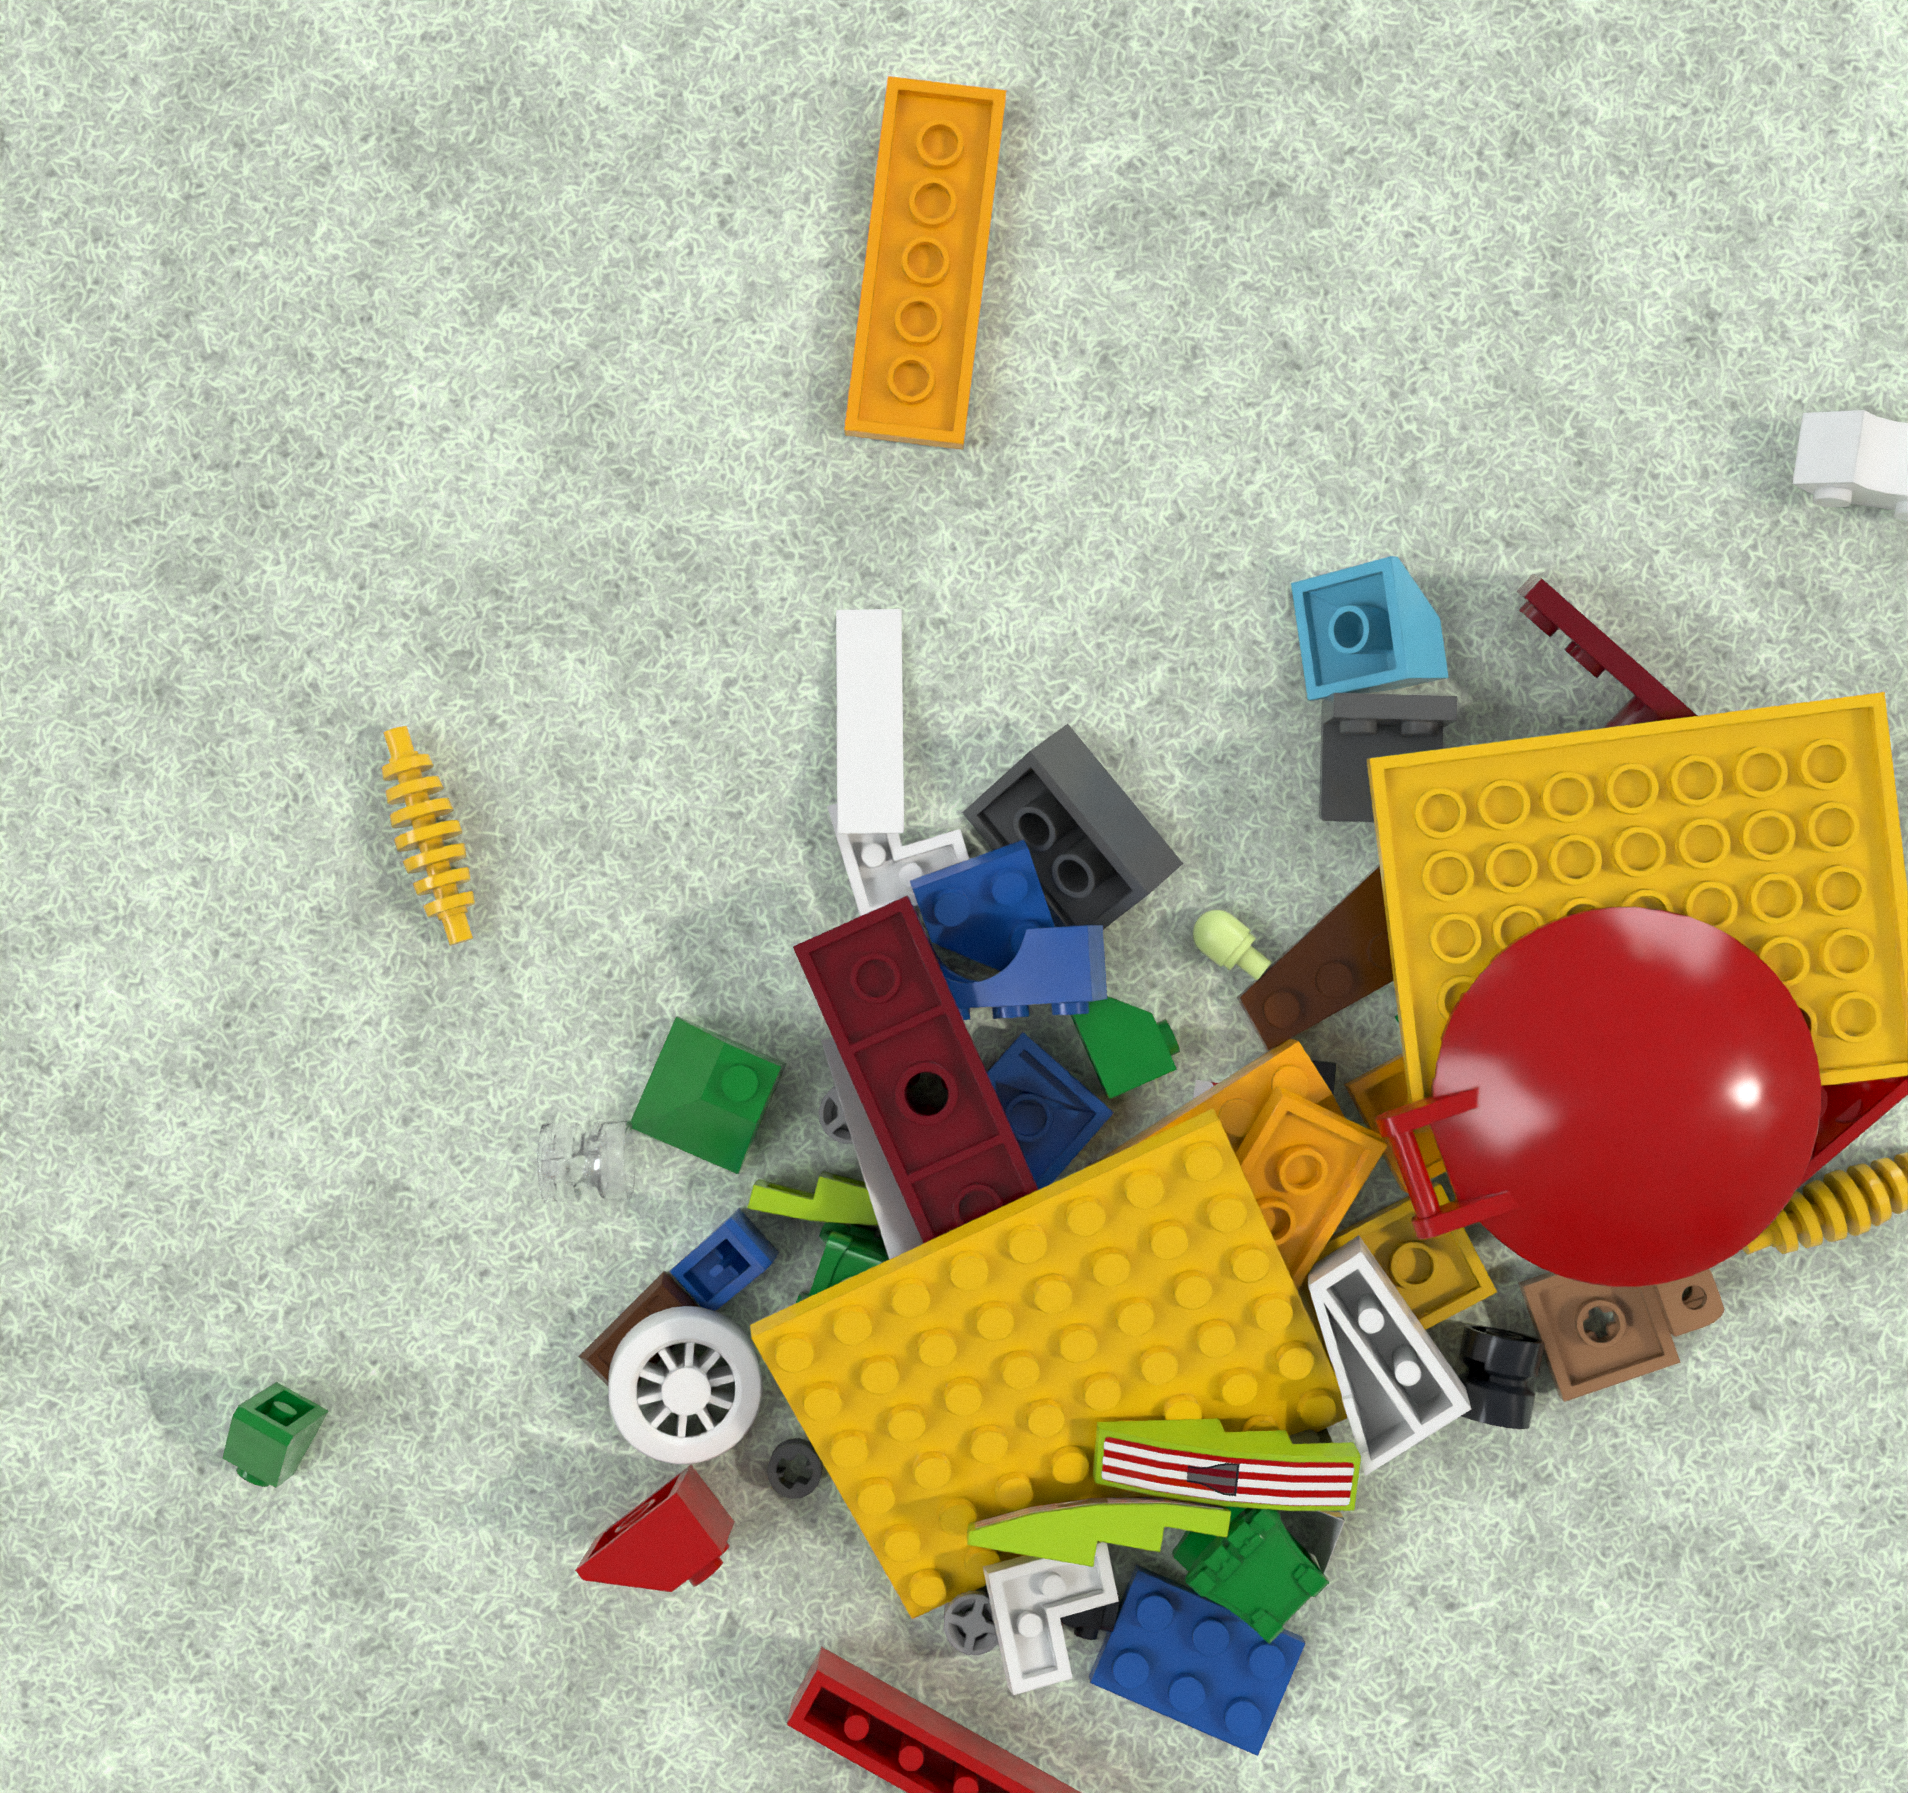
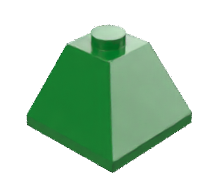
M676 1016L628 1127L739 1174L787 1063Z

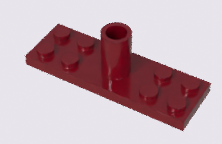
M1532 574L1517 590V593L1526 600V603L1519 609L1520 612L1550 638L1558 629L1561 630L1572 640L1564 649L1570 656L1596 678L1606 670L1634 695L1603 728L1698 716L1541 577Z
M908 895L793 946L923 1243L1039 1190ZM921 1072H932L942 1078V1085L949 1093L948 1101L945 1104L935 1108L930 1104L921 1105L916 1101L912 1094L911 1086L917 1084Z

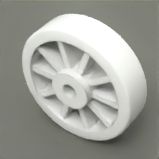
M694 1306L665 1309L646 1317L635 1325L618 1345L609 1370V1405L612 1417L620 1433L635 1449L644 1455L670 1464L687 1465L708 1461L734 1447L747 1434L758 1415L763 1394L762 1374L758 1356L746 1333L726 1316L713 1310ZM685 1343L684 1353L674 1356L669 1346ZM695 1343L708 1347L700 1357L694 1355ZM658 1352L665 1364L661 1367L648 1361ZM721 1356L729 1364L710 1369ZM639 1376L656 1382L637 1388ZM735 1381V1394L714 1386ZM661 1400L645 1418L639 1405ZM708 1402L729 1410L719 1424L716 1423L706 1407ZM671 1412L677 1414L675 1436L657 1430V1427ZM697 1414L707 1431L693 1436H685L687 1416Z

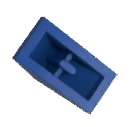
M738 1208L669 1272L702 1308L716 1311L762 1274L774 1262L779 1251L744 1212Z

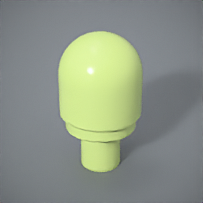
M1210 910L1202 914L1195 922L1193 939L1197 948L1218 966H1225L1228 970H1231L1237 964L1255 980H1258L1272 963V961L1251 946L1256 939L1250 933L1251 929L1229 912Z

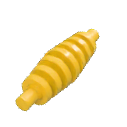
M407 726L387 730L383 734L391 758L388 764L381 767L383 780H398L399 782L398 785L385 791L387 804H406L405 808L390 814L391 827H413V830L394 838L397 851L404 852L420 849V854L405 859L403 864L408 874L427 872L428 877L413 883L418 896L434 894L435 901L423 905L427 917H438V921L442 920L449 946L473 939L465 913L468 912L467 907L475 904L473 891L459 893L457 886L471 880L469 867L452 870L450 863L459 861L467 856L465 844L459 843L444 846L443 840L462 834L459 820L437 823V817L447 815L453 812L454 809L449 798L433 800L429 798V795L444 789L439 776H422V772L434 767L429 754H419L418 751L414 750Z
M1908 1152L1895 1155L1894 1161L1887 1157L1873 1160L1870 1167L1861 1163L1849 1166L1846 1172L1837 1169L1825 1174L1823 1182L1816 1179L1803 1187V1195L1795 1191L1776 1219L1742 1250L1749 1255L1772 1246L1776 1247L1780 1253L1787 1254L1798 1250V1241L1805 1248H1811L1821 1245L1823 1237L1829 1242L1843 1240L1847 1237V1232L1852 1236H1858L1868 1232L1871 1224L1879 1226L1890 1220L1892 1212L1895 1214L1903 1213L1908 1210Z

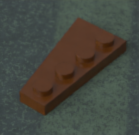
M1378 864L1351 892L1321 917L1301 939L1271 964L1258 980H1254L1237 996L1239 1003L1266 1050L1278 1046L1394 981L1380 865Z

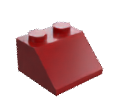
M689 1465L597 1536L575 1571L583 1581L673 1592L687 1580H689L693 1587H696L714 1574L723 1564L720 1556L730 1547L727 1540L735 1521L694 1467Z

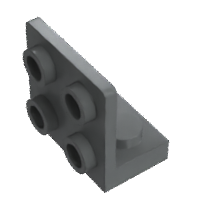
M1333 693L1323 700L1321 706L1320 819L1322 821L1374 823L1366 759L1443 749V728L1457 721V696Z

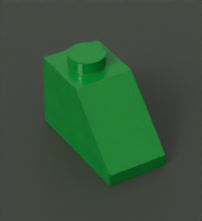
M1107 996L1108 999L1089 1001V1013L1070 1016L1105 1096L1111 1099L1177 1070L1171 1056L1179 1053L1180 1048L1166 1019L1156 1023L1152 1013Z
M275 1382L238 1405L232 1416L222 1459L237 1466V1474L247 1482L261 1487L271 1485L277 1488L294 1475L329 1411Z

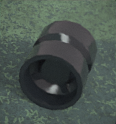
M1466 1324L1463 1331L1459 1360L1467 1366L1465 1373L1457 1376L1466 1387L1471 1410L1461 1415V1417L1504 1428L1529 1429L1536 1393L1528 1387V1380L1539 1376L1545 1342L1538 1338L1510 1330Z

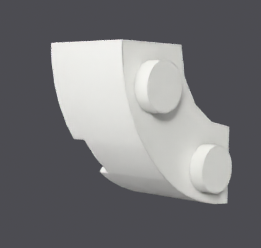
M1865 410L1803 413L1792 484L1812 493V502L1819 506L1839 508L1857 504L1895 510V518L1908 521V423L1877 417Z

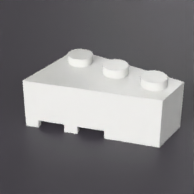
M1359 1235L1313 1265L1308 1273V1287L1328 1354L1333 1364L1347 1418L1349 1419L1355 1442L1361 1455L1364 1475L1366 1476L1471 1410L1466 1387Z

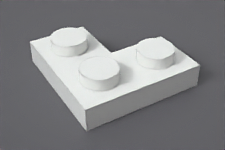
M837 803L827 806L860 916L907 895L913 907L918 906L910 880L969 859L960 829L902 846L899 833L837 834Z
M1097 1541L1093 1567L1027 1555L984 1566L983 1570L1007 1686L1011 1693L1017 1695L1072 1679L1060 1618L1119 1601L1107 1543Z

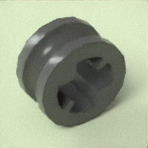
M801 1438L788 1439L780 1443L773 1451L767 1467L768 1480L772 1488L781 1496L790 1499L803 1498L811 1494L818 1486L823 1471V1463L810 1441ZM797 1454H801L808 1459L805 1470H812V1475L808 1479L804 1476H798L793 1483L782 1477L786 1467H779V1461L782 1458L792 1461Z

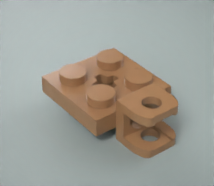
M1709 1269L1680 1280L1642 1287L1594 1285L1564 1278L1552 1272L1518 1282L1538 1339L1545 1342L1543 1354L1558 1396L1564 1402L1681 1363L1671 1334L1677 1337L1706 1327L1718 1320L1724 1313V1305L1712 1272ZM1689 1287V1293L1682 1299L1683 1291ZM1594 1307H1598L1603 1313L1612 1312L1614 1317L1613 1321L1606 1324L1607 1335L1600 1338L1597 1337L1594 1331L1584 1330L1583 1321L1589 1318L1588 1311Z

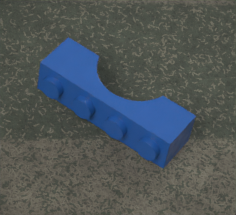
M1103 925L1027 929L1021 947L1012 962L997 975L983 981L970 980L956 974L940 960L932 947L964 1020H971L970 1008L992 1007L993 1019L1029 1017V1005L1051 1004L1052 1015L1089 1013V1001L1108 999Z

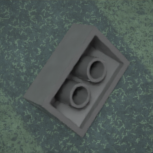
M1069 724L1063 726L1029 751L962 812L992 850L1024 839L1056 927L1103 925L1104 930L1149 895L1184 864Z

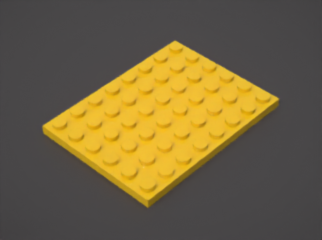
M1885 692L1366 759L1409 1103L1431 1096L1432 1078L1435 1077L1436 1062L1442 1043L1440 1038L1447 1020L1461 994L1467 992L1496 954L1524 934L1557 918L1585 910L1606 907H1643L1689 916L1716 927L1752 950L1775 972L1801 1010L1816 1050L1821 1086L1908 1076V888ZM1430 1125L1414 1129L1413 1132L1419 1134L1432 1132Z
M1213 1108L750 1324L752 1341L912 1619L951 1602L958 1594L975 1591L985 1586L984 1566L1024 1556L1022 1554L967 1545L966 1536L969 1523L1027 1507L1088 1498L1157 1497L1095 1483L1093 1466L1097 1422L1219 1418L1225 1432L1286 1430L1289 1436L1308 1429L1314 1430L1317 1433L1347 1419L1335 1372Z

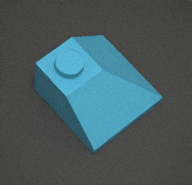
M1390 556L1291 583L1308 701L1326 699L1333 693H1372L1401 689L1449 678L1440 617L1398 557Z

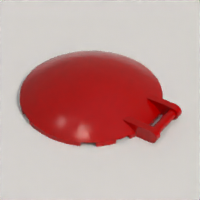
M1606 907L1585 910L1557 918L1524 934L1496 954L1467 992L1461 994L1447 1020L1440 1038L1442 1043L1436 1062L1435 1077L1432 1078L1431 1096L1389 1110L1375 1117L1381 1137L1389 1138L1416 1215L1411 1218L1418 1239L1436 1237L1480 1222L1502 1244L1520 1257L1544 1270L1564 1278L1588 1284L1610 1287H1642L1687 1278L1718 1265L1754 1241L1776 1219L1797 1189L1812 1156L1821 1113V1079L1812 1036L1801 1010L1775 972L1752 950L1716 927L1689 916L1643 907ZM1426 1125L1431 1127L1456 1198L1455 1201L1439 1205L1413 1132L1414 1129Z

